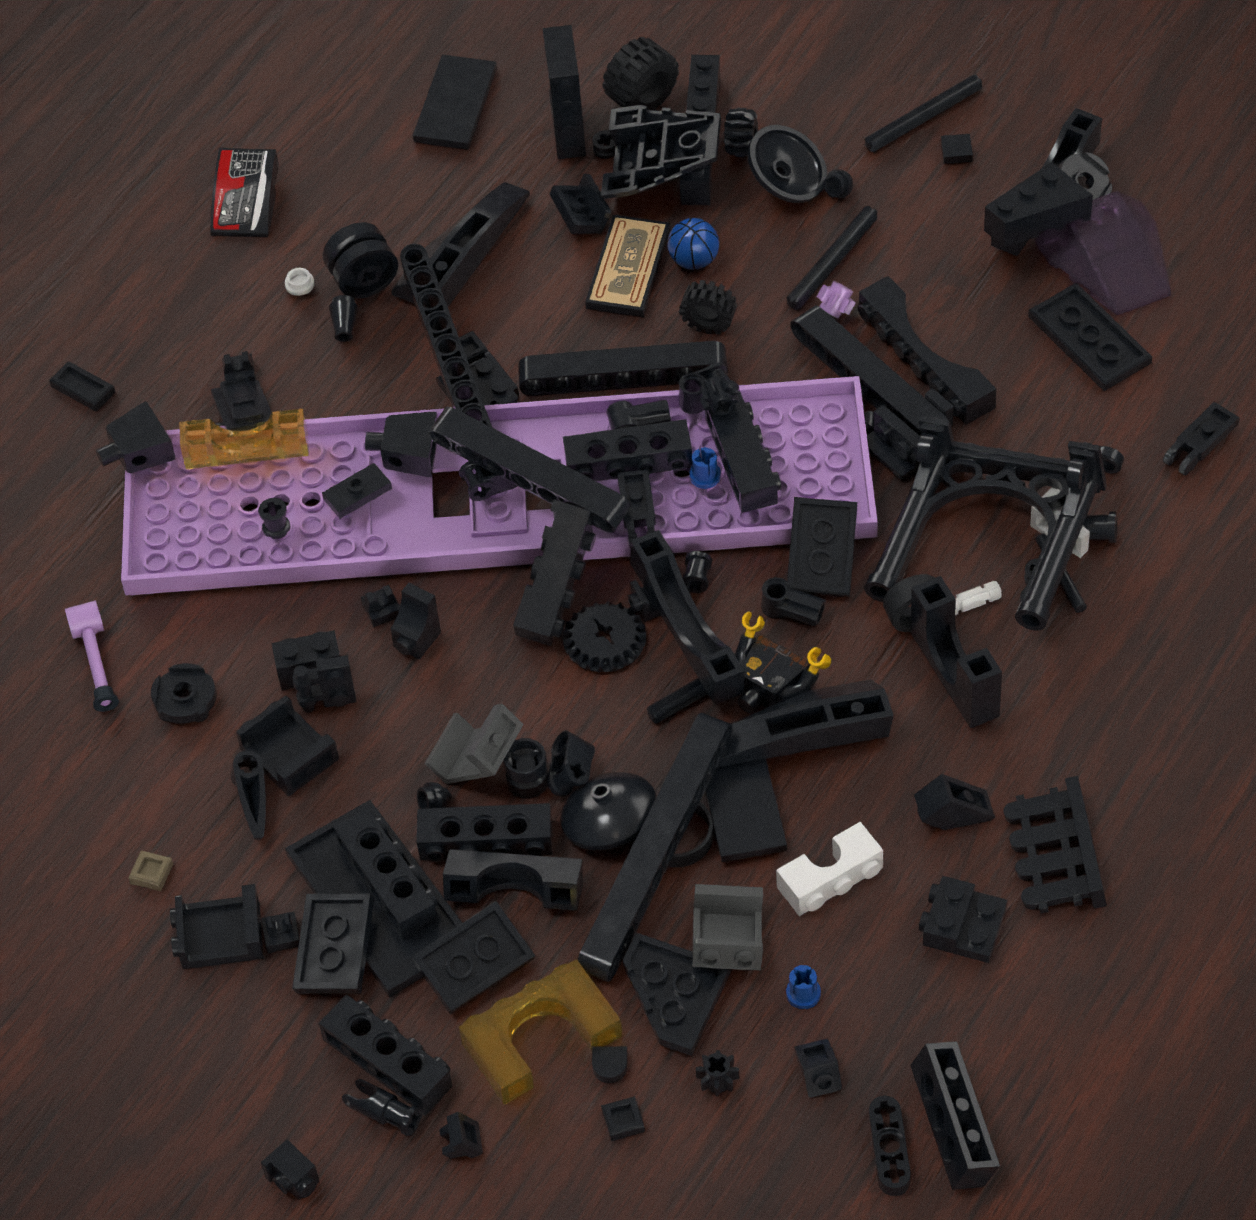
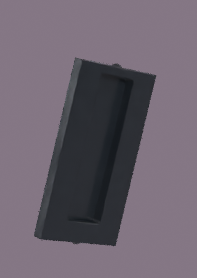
M248 377L222 381L220 387L211 389L212 397L228 435L276 425L275 418L258 380L250 381Z

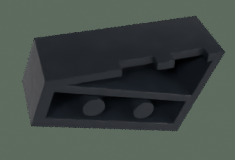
M1051 162L985 206L984 231L1003 247H1007L1038 237L1039 232L1055 228L1056 231L1063 229L1066 223L1079 219L1085 222L1091 220L1093 195Z

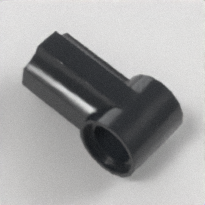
M667 400L634 406L628 401H617L611 404L606 411L611 430L671 421Z
M774 577L764 582L762 586L761 608L766 616L774 619L786 616L815 627L819 624L826 604L825 599L790 588V584L782 578Z

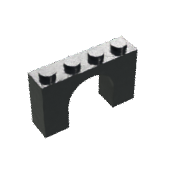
M572 26L542 28L557 158L565 159L586 156L579 73Z
M939 576L912 587L911 634L971 729L1000 717L1002 671L987 647L966 656L955 625L956 599L942 577Z

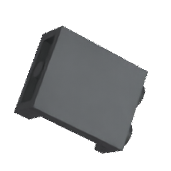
M695 884L692 967L761 971L763 954L762 887Z

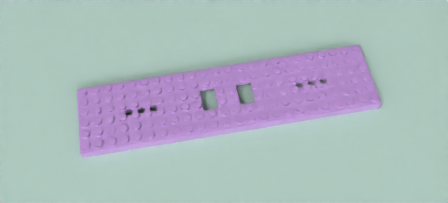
M859 376L739 385V391L744 402H750L754 416V420H752L753 425H759L763 437L761 445L763 449L768 448L772 459L771 470L772 472H778L782 490L777 491L778 504L741 513L706 423L705 410L697 414H688L682 411L679 406V390L484 405L494 429L566 466L563 437L611 430L606 411L614 402L628 401L634 406L667 400L671 421L684 419L687 421L692 454L700 448H711L717 455V465L721 470L720 482L709 489H701L694 486L690 480V475L687 477L676 476L675 474L678 471L657 472L649 475L656 520L654 528L655 531L660 530L673 553L790 544L794 497L858 502L855 539L877 537L878 522ZM444 409L278 421L275 426L229 435L224 426L165 430L172 441L176 459L134 473H127L125 470L121 582L125 595L128 596L533 564L535 557L538 555H543V551H541L542 535L545 526L552 527L554 516L553 512L550 511L551 509L527 511L526 490L516 487L490 496L482 501H473L469 497L470 515L434 518L432 477L388 470L383 467L381 451H366V433H383L385 421L389 415L437 412L438 418ZM437 444L432 473L459 471L461 466L468 462V460ZM375 463L391 481L392 489L339 519L323 500L322 492ZM686 468L682 470L688 471L690 473L691 468ZM617 479L596 481L619 493ZM268 498H279L289 503L286 506L287 513L285 517L290 521V530L286 536L280 539L267 537L262 530V523L264 521L259 516L258 508ZM312 499L320 501L315 506L304 505L307 501ZM249 504L258 506L253 511L243 510ZM623 520L614 533L605 532L592 525L593 533L596 534L595 543L591 552L586 551L583 560L630 557L627 529H624ZM647 526L635 528L637 538L646 535Z

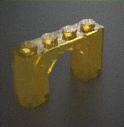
M577 959L569 964L559 965L550 975L539 981L528 983L522 991L509 998L500 999L489 1010L480 1015L476 1014L469 1017L459 1026L462 1045L504 1105L534 1088L532 1071L512 1044L515 1031L526 1020L539 1015L562 1017L575 1027L591 1051L593 1046H606L622 1037L620 1018Z

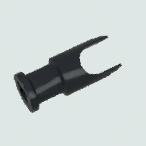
M357 1079L355 1085L361 1092L371 1097L357 1099L349 1094L342 1095V1101L347 1107L381 1124L389 1123L401 1129V1133L406 1136H411L416 1131L422 1118V1108L418 1106L410 1107L398 1101L396 1095L362 1079Z

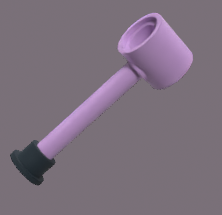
M95 600L66 608L65 612L73 639L81 637L84 641L96 688L93 692L95 697L93 707L97 711L105 712L117 707L119 699L114 695L112 687L108 686L95 636L96 633L104 631Z

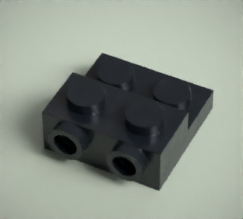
M942 875L940 884L933 883L930 889L928 903L932 904L930 912L923 911L918 930L923 932V946L989 963L1007 909L1008 900L976 892L975 884Z

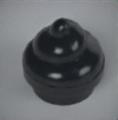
M835 169L829 172L824 180L826 193L831 197L839 199L848 196L853 188V178L842 169Z
M436 782L425 783L423 787L417 790L419 809L446 808L448 801L452 798L450 791Z

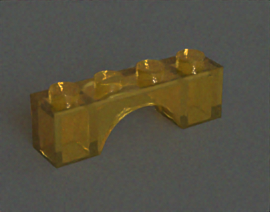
M303 409L272 412L266 423L258 428L247 431L227 430L216 425L211 419L179 422L180 448L186 469L309 456L308 431Z

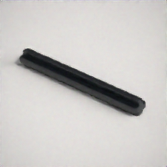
M973 74L865 137V147L870 152H875L982 89L983 82L981 78Z
M865 206L787 296V305L798 310L804 305L877 220L878 212L875 208L872 209L870 206Z

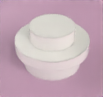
M295 268L288 272L285 279V288L290 294L297 296L305 295L313 289L314 278L308 270Z

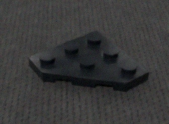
M636 932L623 958V967L659 1044L692 1056L731 973V969L692 967V951Z

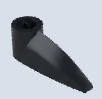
M245 750L235 756L230 778L237 787L240 803L250 831L255 840H261L264 837L266 817L263 762L257 753ZM248 767L252 771L251 773H245L244 769L241 770V768Z

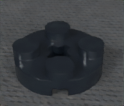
M1092 153L1073 154L1065 158L1058 165V168L1078 184V178L1086 177L1085 183L1088 188L1085 189L1093 195L1092 210L1102 206L1110 197L1112 183L1109 184V177L1107 175L1110 171L1105 162Z
M190 663L177 664L168 668V673L162 677L159 675L154 680L151 687V698L161 720L184 724L194 721L202 722L208 718L209 711L216 702L217 691L213 678L205 673L204 668ZM183 689H188L190 694L184 698L176 696V694H181Z

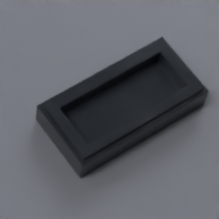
M70 361L49 380L52 388L95 412L116 393L112 384Z

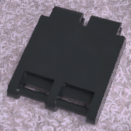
M489 351L483 354V358L469 364L484 405L519 403L517 401L519 395L518 387ZM440 375L436 377V381L439 387L449 398L442 377Z

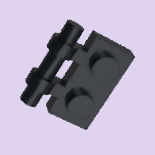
M348 655L316 660V668L306 669L305 666H297L294 669L292 680L294 688L298 691L296 698L304 712L310 713L314 711L316 701L323 700L325 707H341L357 702Z

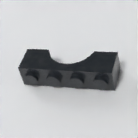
M450 849L443 871L444 901L478 903L484 896L494 891L519 889L530 892L539 898L544 908L577 911L583 888V859Z

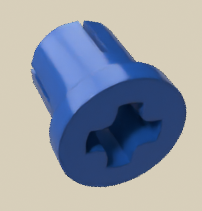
M700 448L692 454L690 480L698 488H712L721 480V470L717 465V455L711 448Z
M807 965L795 967L789 975L786 996L788 1002L795 1008H812L819 1002L821 997L817 974L814 969Z

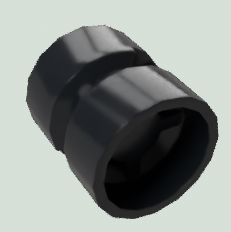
M531 738L515 740L503 760L509 791L514 796L522 799L538 797L548 787V769L544 747L538 741Z

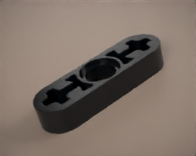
M879 1096L869 1106V1123L878 1184L885 1194L899 1196L909 1189L911 1175L901 1107L893 1097ZM881 1109H887V1112L890 1114V1127L883 1128V1118L880 1114ZM891 1138L896 1140L900 1147L897 1151L888 1153L883 1151L879 1145L883 1140ZM896 1163V1173L899 1177L898 1183H892L891 1178H889V1164Z

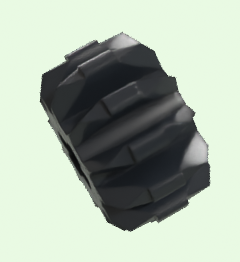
M737 107V109H730L726 115L723 133L725 150L729 155L745 157L747 156L748 145L752 137L758 132L757 114L752 109Z

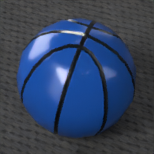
M688 218L677 223L671 230L667 247L671 258L680 267L687 270H698L713 262L718 254L720 241L716 230L707 221L700 218Z

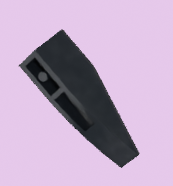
M503 182L425 247L447 307L455 299L530 196V191ZM403 274L391 293L393 296L414 303Z

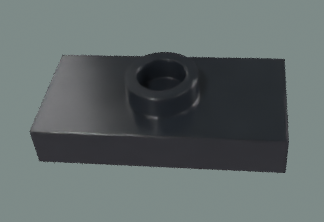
M373 463L322 492V496L327 505L341 519L391 490L392 485L391 481Z

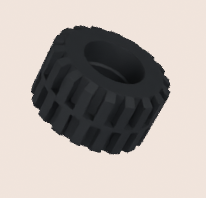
M639 37L637 40L633 39L627 45H623L615 53L611 62L608 63L607 71L603 76L604 82L602 83L605 89L604 92L620 107L644 105L648 107V110H656L659 105L665 102V99L671 94L673 87L676 85V78L679 75L678 62L648 37Z

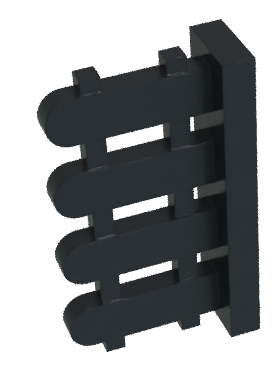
M1078 776L1065 778L1067 786L1065 791L1058 792V788L1054 787L1049 788L1050 794L1025 799L1024 794L1017 795V801L1008 803L1003 810L1008 823L1022 824V829L1012 832L1009 837L1011 848L1016 852L1027 851L1028 853L1027 858L1020 859L1016 863V874L1021 880H1033L1034 886L1023 890L1021 894L1022 903L1027 909L1039 908L1040 914L1049 912L1048 906L1074 901L1075 906L1083 905L1082 899L1090 897L1094 909L1107 906ZM1072 812L1073 818L1065 820L1063 814ZM1051 816L1056 818V822L1034 827L1030 825L1032 820ZM1078 840L1080 846L1071 848L1070 842ZM1057 844L1062 846L1060 851L1041 855L1036 854V849ZM1085 868L1086 875L1077 877L1076 870ZM1066 872L1069 878L1046 884L1042 882V877Z

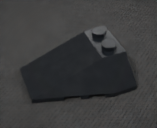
M644 105L611 109L609 132L616 148L613 172L603 174L602 199L642 193L716 162L721 126L720 113L687 110L686 114L672 112L671 108L663 107L661 111L648 110V107Z

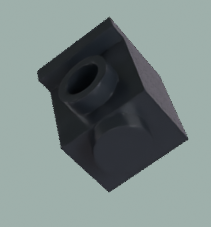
M289 1140L284 1141L261 1161L265 1178L269 1182L273 1181L284 1194L290 1192L298 1200L312 1194L320 1182L316 1166Z

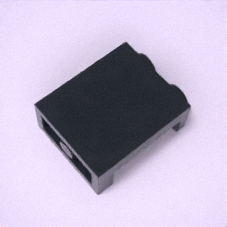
M287 695L278 701L272 702L265 711L254 719L246 721L236 732L240 750H249L257 753L263 762L264 773L288 797L339 760L336 742L328 734L322 737L294 710L292 701Z
M255 884L242 885L241 897L185 904L182 895L175 896V908H170V921L172 929H177V937H171L173 956L180 958L183 969L264 959L260 901Z

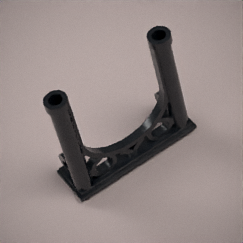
M920 416L918 422L921 437L916 453L917 462H920L916 478L875 571L868 576L864 585L866 594L876 601L883 602L887 592L896 583L902 581L928 520L942 506L956 499L975 494L1007 495L1033 506L1042 514L1048 524L1046 541L1015 614L1016 621L1024 628L1034 631L1043 630L1050 617L1049 608L1095 494L1105 491L1107 487L1100 446L1088 442L1069 441V461L1063 458H1051L1033 453H1021L1003 448L955 442L950 421ZM957 472L975 474L972 479L962 483H957L951 478ZM1024 481H1029V482H1030V483H1029V489L1026 488V485H1025V482H1024ZM944 482L946 489L936 494L940 483ZM1045 486L1061 489L1057 495L1044 498L1037 493L1040 488ZM1063 506L1056 521L1052 509Z

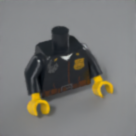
M746 612L742 617V625L746 628V632L741 634L735 652L736 658L744 669V694L739 697L737 703L742 710L748 713H752L759 704L768 708L811 690L819 677V669H826L831 664V658L827 654L817 663V658L821 654V649L818 647H814L809 651L808 660L761 634L757 638L754 637L755 632L762 630L765 622L763 617L759 615L756 625L750 627L751 612Z

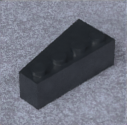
M557 500L553 501L550 510L554 516L552 527L545 526L542 535L541 551H543V555L535 557L530 580L534 581L533 585H526L513 624L515 635L548 646H552L554 638H560L565 624V620L562 619L565 608L570 609L573 604L575 591L572 588L575 580H581L586 566V562H583L586 551H592L596 539V534L593 533L590 511Z

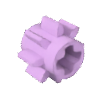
M833 281L831 287L823 284L817 295L822 301L820 307L836 318H839L841 313L849 315L856 303L850 298L853 291L836 281Z

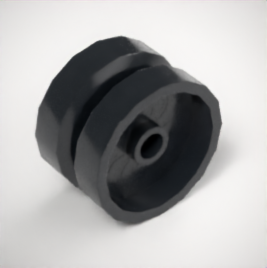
M367 222L353 223L341 228L331 236L325 244L322 253L324 264L334 276V281L344 295L355 299L367 298L379 293L391 283L399 267L397 257L387 245V241L381 231L375 225Z

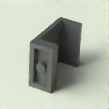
M503 704L494 705L484 724L478 729H474L459 713H454L427 758L425 765L445 784L495 776L524 724Z

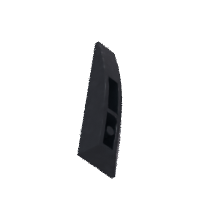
M870 679L808 690L731 723L733 725L731 738L717 767L889 737L894 715L885 689Z

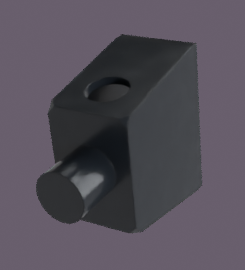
M147 401L108 424L106 432L109 444L96 449V454L103 467L120 460L127 473L138 472L176 459L172 441Z
M437 412L389 415L386 418L383 433H366V451H381L383 467L388 470L432 477L437 443L430 438L428 432L438 419Z

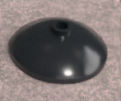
M783 125L766 126L752 137L747 151L749 166L756 180L767 192L791 203L809 202L822 192L824 180L827 176L826 164L819 149L808 137L793 128Z
M611 772L593 777L586 784L575 789L566 800L560 817L564 834L574 845L587 850H608L625 845L637 838L657 798L655 790L645 778L632 773Z

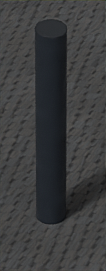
M1045 533L1035 538L1040 550H1042L1047 538ZM1065 568L1060 585L1075 612L1080 613L1087 608V605Z

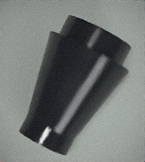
M339 295L332 299V303L329 305V312L335 331V339L346 342L353 338L358 305L353 297Z

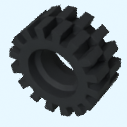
M700 280L699 284L695 281L692 282L691 286L688 285L679 307V315H682L681 319L683 322L689 321L687 326L690 328L696 326V331L700 333L704 329L706 334H711L712 330L715 334H720L721 330L725 332L731 325L737 308V299L735 296H731L732 292L730 290L724 291L725 286L722 284L717 287L714 281H710L709 284H706L705 280Z

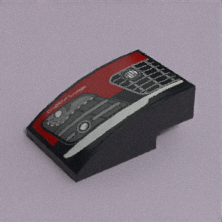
M219 148L212 194L211 236H269L276 200L275 184L279 168L276 149Z

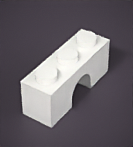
M861 822L832 838L833 856L838 861L834 865L829 867L816 866L803 854L776 870L777 888L799 916L808 911L819 909L828 899L835 895L845 894L854 884L865 878L870 879L883 868V849Z

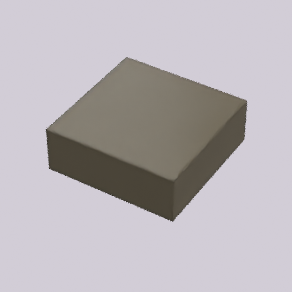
M141 850L128 877L130 884L161 891L173 866L172 858Z

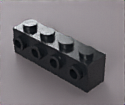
M739 391L737 394L739 403L735 404L731 412L725 415H713L710 408L705 410V420L741 513L778 504L777 491L782 490L778 472H772L771 470L772 459L768 448L763 449L761 445L763 443L761 429L759 425H753L752 420H754L751 404L750 402H744Z

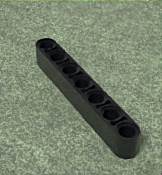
M815 305L790 322V327L795 337L840 378L859 376L862 397L876 409L882 405L887 407L920 437L921 432L918 422L920 416L940 418L948 421L943 413L821 307Z
M703 341L530 355L523 357L518 363L519 389L525 395L540 396L677 385L682 376L704 369L713 363H723L727 368L728 374L726 348L723 343L718 341Z
M445 407L428 432L430 438L443 448L553 504L554 500L589 510L592 525L605 532L614 533L631 507L630 502L618 492L455 408Z

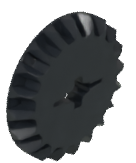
M609 600L605 604H598L595 601L593 606L590 607L583 605L580 612H573L571 620L566 621L565 631H563V644L570 659L580 667L595 672H611L630 665L642 653L646 643L645 625L642 623L640 615H636L632 607L627 609L621 602L614 605ZM599 630L610 633V641L603 636L599 637Z

